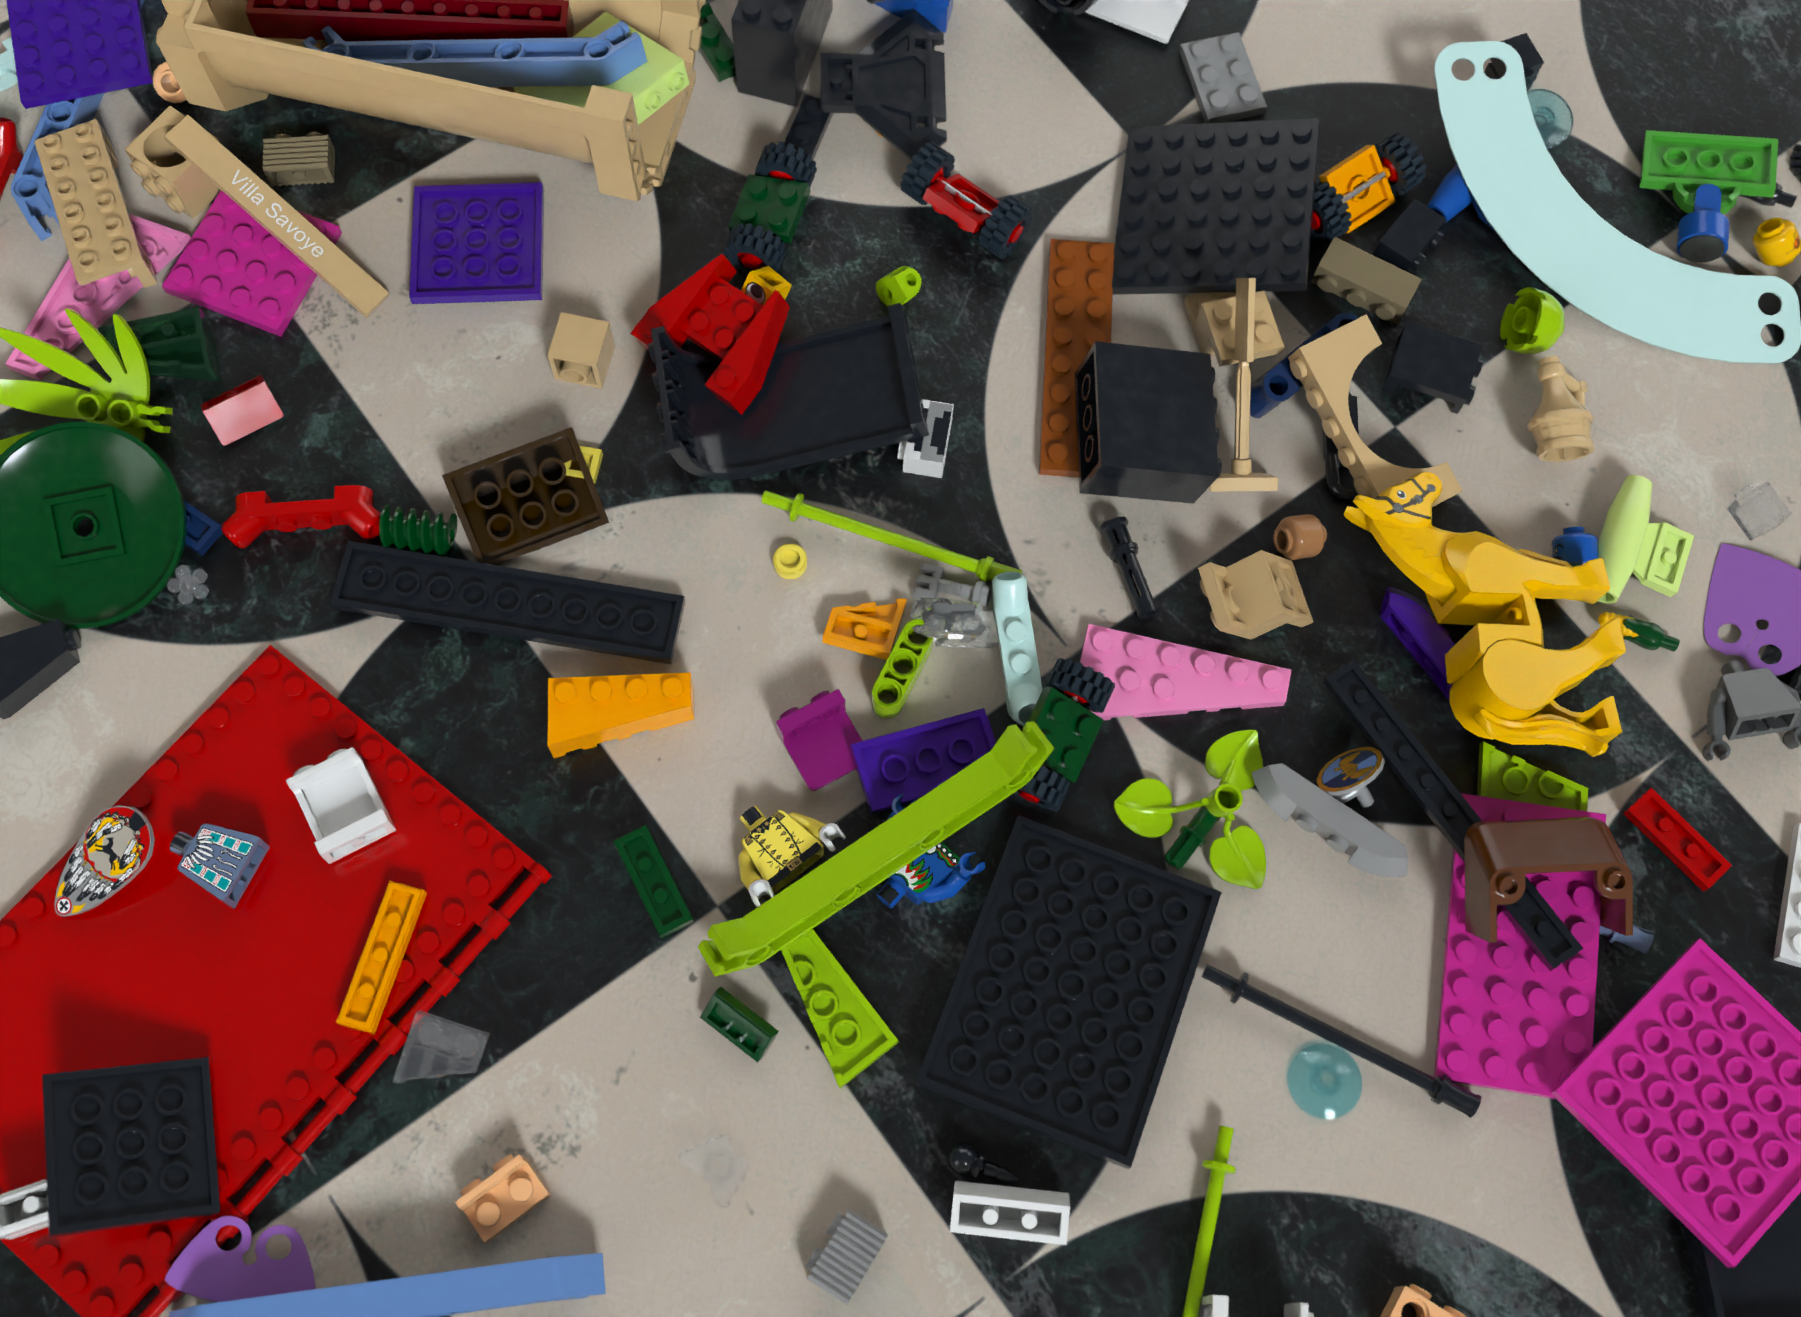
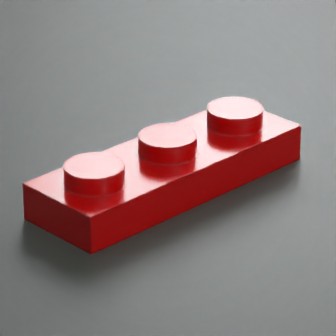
M1652 787L1623 813L1703 892L1709 889L1732 866Z

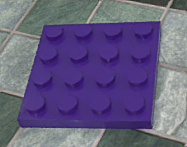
M6 0L20 101L25 109L153 83L140 0Z
M543 183L414 186L409 293L411 303L441 304L543 300Z

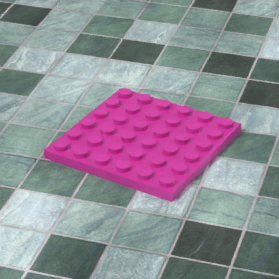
M1698 939L1683 952L1559 1083L1551 1094L1727 1268H1732L1740 1262L1801 1193V1032L1703 940Z

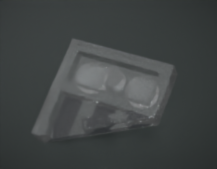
M419 1010L415 1014L392 1082L404 1083L407 1080L427 1077L432 1079L448 1074L474 1073L479 1068L490 1033Z

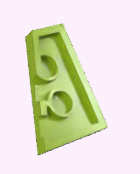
M1484 741L1480 743L1477 796L1581 811L1588 810L1587 787L1549 770L1539 769L1526 763V760L1520 757L1510 756L1495 749V746Z

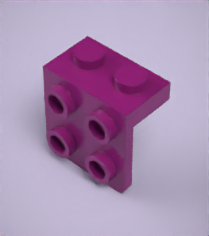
M839 689L831 693L823 691L811 699L810 704L800 709L793 707L782 713L779 717L780 720L776 721L777 735L811 791H817L856 770L849 748L851 744L863 740L846 713L845 699Z

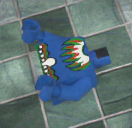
M904 793L893 800V813L890 814L888 819L904 809L901 806V799L904 797ZM940 842L888 877V882L877 892L876 896L891 909L904 895L916 905L921 904L923 901L931 904L954 897L971 879V874L980 873L985 869V862L979 863L974 869L970 865V858L976 854L975 851L965 853L959 858Z

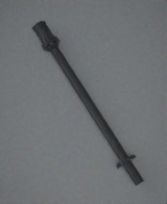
M1209 964L1206 965L1201 977L1232 992L1231 1003L1235 1004L1242 997L1427 1090L1431 1101L1438 1105L1442 1102L1470 1118L1477 1112L1481 1103V1096L1452 1083L1451 1077L1445 1074L1442 1077H1432L1247 984L1249 975L1245 972L1237 979Z

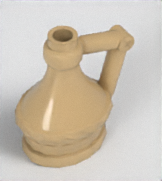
M1558 356L1540 359V367L1537 370L1539 381L1543 383V394L1541 403L1527 425L1528 430L1533 434L1537 443L1536 454L1538 458L1547 462H1562L1590 455L1593 453L1595 446L1591 439V424L1594 416L1585 408V393L1588 391L1587 383L1584 380L1578 381L1566 373L1565 367L1560 363Z

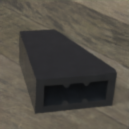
M57 619L0 637V717L2 719L13 716L80 663L77 649H80L82 645L80 637L74 628L69 629L61 619Z

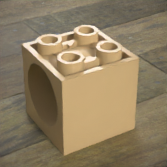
M169 106L124 150L132 161L129 164L130 167L143 179L141 185L153 197L161 196L173 211L178 214L184 212L192 219H195L218 196L221 189L165 141L164 135L185 117V115L172 106Z

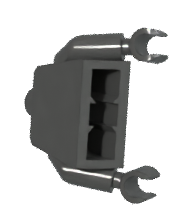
M1733 660L1723 665L1721 668L1723 676H1721L1716 689L1710 694L1707 709V735H1711V743H1708L1703 748L1702 754L1706 761L1713 759V747L1718 748L1720 761L1730 755V746L1723 741V735H1726L1728 740L1787 731L1783 737L1786 747L1789 749L1799 747L1801 744V702L1798 692L1780 681L1767 668L1745 671L1738 660Z

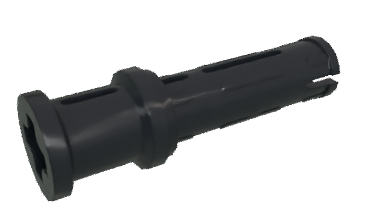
M1116 517L1101 524L1099 532L1105 535L1111 550L1108 553L1110 560H1113L1119 566L1126 588L1136 609L1137 617L1139 619H1146L1157 614L1159 610L1155 605L1147 580L1136 555L1139 548L1137 543L1132 542L1127 529L1129 524L1127 517Z

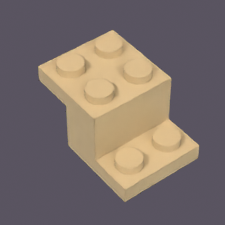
M1265 290L1255 292L1254 359L1281 354L1285 346ZM1236 292L1198 293L1186 296L1184 305L1200 352L1211 354V356L1215 355L1219 367L1239 363V361L1234 360Z
M1260 550L1228 567L1209 562L1198 568L1201 576V590L1208 598L1212 608L1210 612L1211 620L1221 632L1252 640L1286 623L1301 628L1313 623L1291 560Z

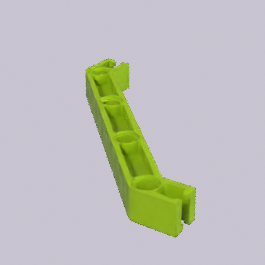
M1034 721L1027 722L1023 726L1022 732L1016 724L1009 725L990 752L744 917L711 925L707 935L709 939L713 940L701 941L698 949L714 976L717 977L751 968L764 962L1015 793L1033 778L1054 750L1052 744Z

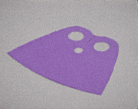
M1722 543L1711 576L1704 616V636L1708 645L1725 655H1739L1747 661L1749 667L1753 670L1767 668L1775 676L1782 675L1801 665V570L1767 555ZM1764 619L1769 623V627L1766 630H1760L1757 628L1756 622ZM1724 624L1736 625L1741 631V637L1734 643L1723 642L1718 636L1719 628ZM1764 645H1774L1782 653L1781 660L1775 664L1764 663L1758 656L1759 649Z

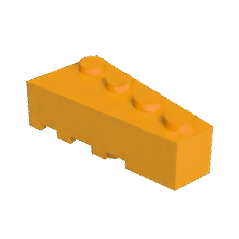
M691 672L548 678L547 746L553 758L564 756L567 752L582 748L586 750L597 747V744L613 739H626L631 737L632 734L642 731H654L694 720V684Z

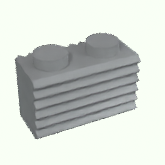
M850 1209L845 1216L839 1213L836 1215L826 1234L832 1237L824 1251L817 1247L805 1268L811 1271L807 1277L809 1281L846 1305L888 1237L887 1233Z

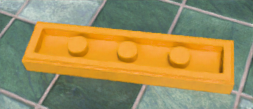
M389 881L336 1023L375 1035L427 895L425 890Z

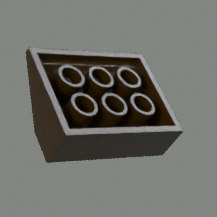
M572 427L442 475L475 558L480 563L500 565L609 523ZM572 460L570 469L581 471L583 478L567 476L564 463Z

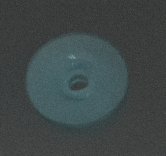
M1535 89L1528 91L1527 96L1534 120L1546 148L1560 145L1568 138L1573 128V114L1568 103L1560 95L1550 90Z
M1314 1044L1300 1051L1289 1066L1287 1075L1289 1092L1299 1108L1307 1114L1320 1119H1335L1347 1114L1357 1104L1362 1092L1361 1073L1354 1059L1343 1049L1330 1044ZM1323 1073H1329L1333 1076L1334 1083L1332 1086H1327L1323 1083Z

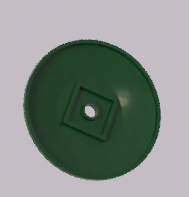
M66 422L31 432L16 441L0 455V597L7 604L23 615L43 624L61 619L69 629H91L115 624L131 617L149 605L163 591L174 575L182 557L187 533V518L182 492L177 480L163 459L151 447L131 434L112 426L92 422ZM90 518L93 521L94 529L90 535L82 537L78 531V525L81 520Z

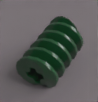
M387 504L381 512L379 521L381 543L384 547L388 548L396 545L397 549L405 550L409 547L413 552L423 549L427 554H431L436 550L437 554L445 556L454 544L457 533V515L452 513L448 522H445L443 512L439 511L435 520H431L430 511L424 510L421 519L417 517V510L411 508L408 516L404 517L402 506H398L394 515H391L390 506Z

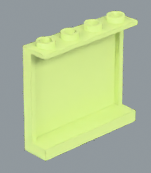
M605 12L572 38L596 37L621 20ZM629 26L630 36L633 32L640 35L648 61L616 82L599 87L632 93L639 125L690 83L682 58ZM516 86L513 88L515 93L585 107L592 86Z

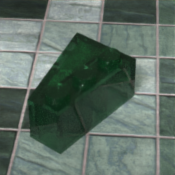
M199 307L127 321L143 350L149 375L222 382L211 321ZM114 324L98 327V331L110 343L123 363Z

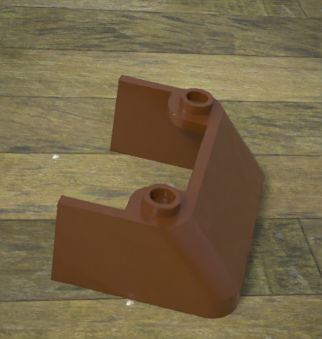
M1591 817L1484 821L1473 824L1465 835V931L1489 943L1497 942V905L1513 904L1522 897L1525 891V874L1593 871L1594 886L1599 893L1601 903L1600 926L1625 936H1632L1633 878L1609 827L1603 821Z

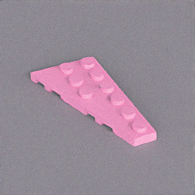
M129 214L136 238L150 259L155 275L183 251L191 239L189 234ZM69 257L23 334L40 339L71 353L83 340L67 316L65 309H73L97 329L143 287V284L137 276L132 278L128 270L81 286L76 280ZM14 348L5 363L11 371L39 381L51 371V369L17 348Z
M1088 624L1080 663L1083 666H1089L1093 668V671L1101 672L1104 674L1103 677L1110 678L1111 682L1115 684L1105 710L1102 713L1091 711L1104 720L1126 716L1139 718L1187 714L1189 711L1200 710L1214 712L1225 708L1241 707L1242 709L1284 706L1292 671L1287 668Z

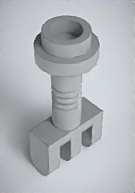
M927 563L921 564L919 571L928 576L918 575L916 584L924 588L915 587L912 592L913 597L935 603L938 592L971 599L972 604L976 608H980L981 605H988L991 586H987L985 581L978 580L975 586L955 583L954 581L943 579L944 567Z

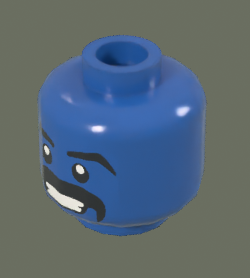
M1584 527L1564 528L1563 535L1556 536L1552 540V558L1567 561L1572 567L1580 566L1589 560L1598 558V539L1591 533H1585Z

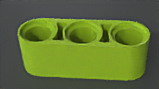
M913 619L904 626L873 686L872 709L881 718H893L901 712L932 651L934 631L931 625H924L922 619ZM914 635H921L926 639V642L914 644L909 638ZM899 664H906L912 670L906 674H901L895 671L894 667ZM884 693H890L896 697V700L893 703L886 704L881 702L879 697Z

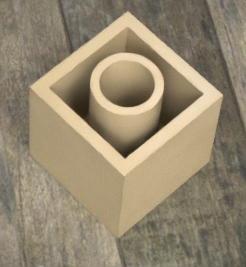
M560 313L547 355L556 380L603 388L615 348L610 323L608 321Z

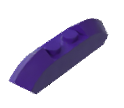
M1387 586L1381 605V619L1450 701L1449 690L1452 684L1447 683L1445 654L1455 644L1451 640L1448 630L1434 620L1435 616L1432 609L1423 601L1405 591Z

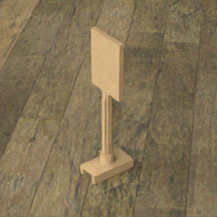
M1236 278L1234 360L1239 361V366L1236 373L1234 459H1231V473H1221L1219 478L1208 488L1210 492L1278 491V477L1265 473H1251L1252 459H1249L1251 394L1249 362H1254L1256 278Z

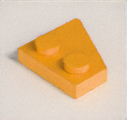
M898 598L893 604L876 606V602L862 603L856 607L849 605L832 607L822 643L887 660L897 637L907 599Z

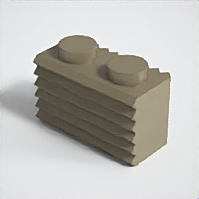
M311 132L306 136L291 137L287 134H278L274 138L263 139L264 155L262 167L270 186L275 187L278 185L281 187L282 185L288 186L289 184L294 186L295 184L307 185L310 183L313 185L314 183L326 184L327 182H334L335 149L329 135Z

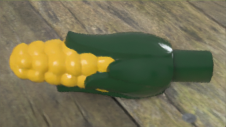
M1603 612L1598 616L1600 626L1613 618H1618L1623 639L1644 649L1657 650L1659 647L1675 652L1679 646V639L1664 634V630L1655 623L1638 620L1632 615L1628 617L1609 612Z

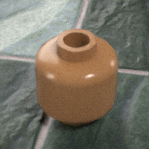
M1314 515L1288 516L1282 519L1275 529L1273 535L1276 549L1287 559L1310 558L1318 555L1323 549L1327 532L1320 520Z

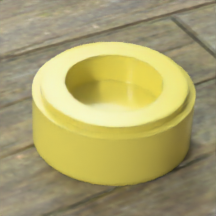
M796 544L780 546L773 556L774 569L784 579L799 578L807 569V555L804 549Z

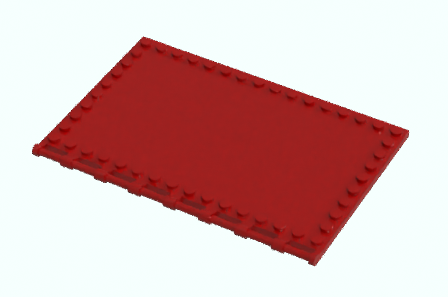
M272 645L226 689L112 806L134 807L142 812L152 825L155 842L152 856L145 868L130 883L97 907L78 915L60 916L56 913L54 907L56 890L66 863L77 845L76 843L0 920V1195L46 1179L42 1101L43 1074L209 1057L220 1201L219 1214L53 1238L48 1237V1227L12 1240L0 1239L81 1317H128L155 1285L159 1288L160 1292L138 1317H159L172 1301L177 1303L185 1293L170 1286L165 1281V1277L188 1244L206 1226L222 1216H235L246 1223L250 1220L247 1216L283 1175L289 1176L304 1159L302 1154L337 1114L342 1115L356 1100L357 1096L355 1094L390 1054L395 1055L408 1041L409 1037L407 1035L442 995L446 997L460 982L458 977L492 939L497 940L511 924L508 920L541 883L546 884L552 877L543 866L535 862ZM354 748L361 756L396 831L329 864L320 856L314 844L316 839L294 792L288 787L286 780L293 777L294 773L304 766H315L327 760V757L336 750ZM207 823L255 835L270 846L235 909L229 907L177 870L183 857L171 852L170 844L178 832L182 831L195 837L200 827ZM525 869L531 873L498 911L492 908L494 903ZM389 881L423 889L427 892L374 1035L336 1023ZM475 925H478L481 930L447 968L441 963ZM427 981L431 985L430 988L395 1026L391 1019L422 984ZM375 1039L379 1045L343 1085L338 1079ZM322 1098L326 1105L298 1137L289 1144L285 1139ZM268 1159L272 1166L235 1206L231 1202L232 1198ZM233 1225L222 1227L216 1235L217 1246L220 1248L228 1238L233 1239L240 1230Z

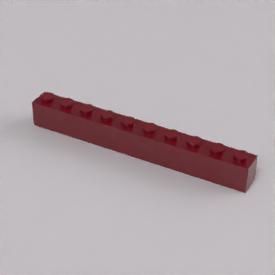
M247 0L245 11L256 37L307 39L308 37H313L315 40H325L321 30L327 26H330L344 41L572 38L574 31V22L568 0Z

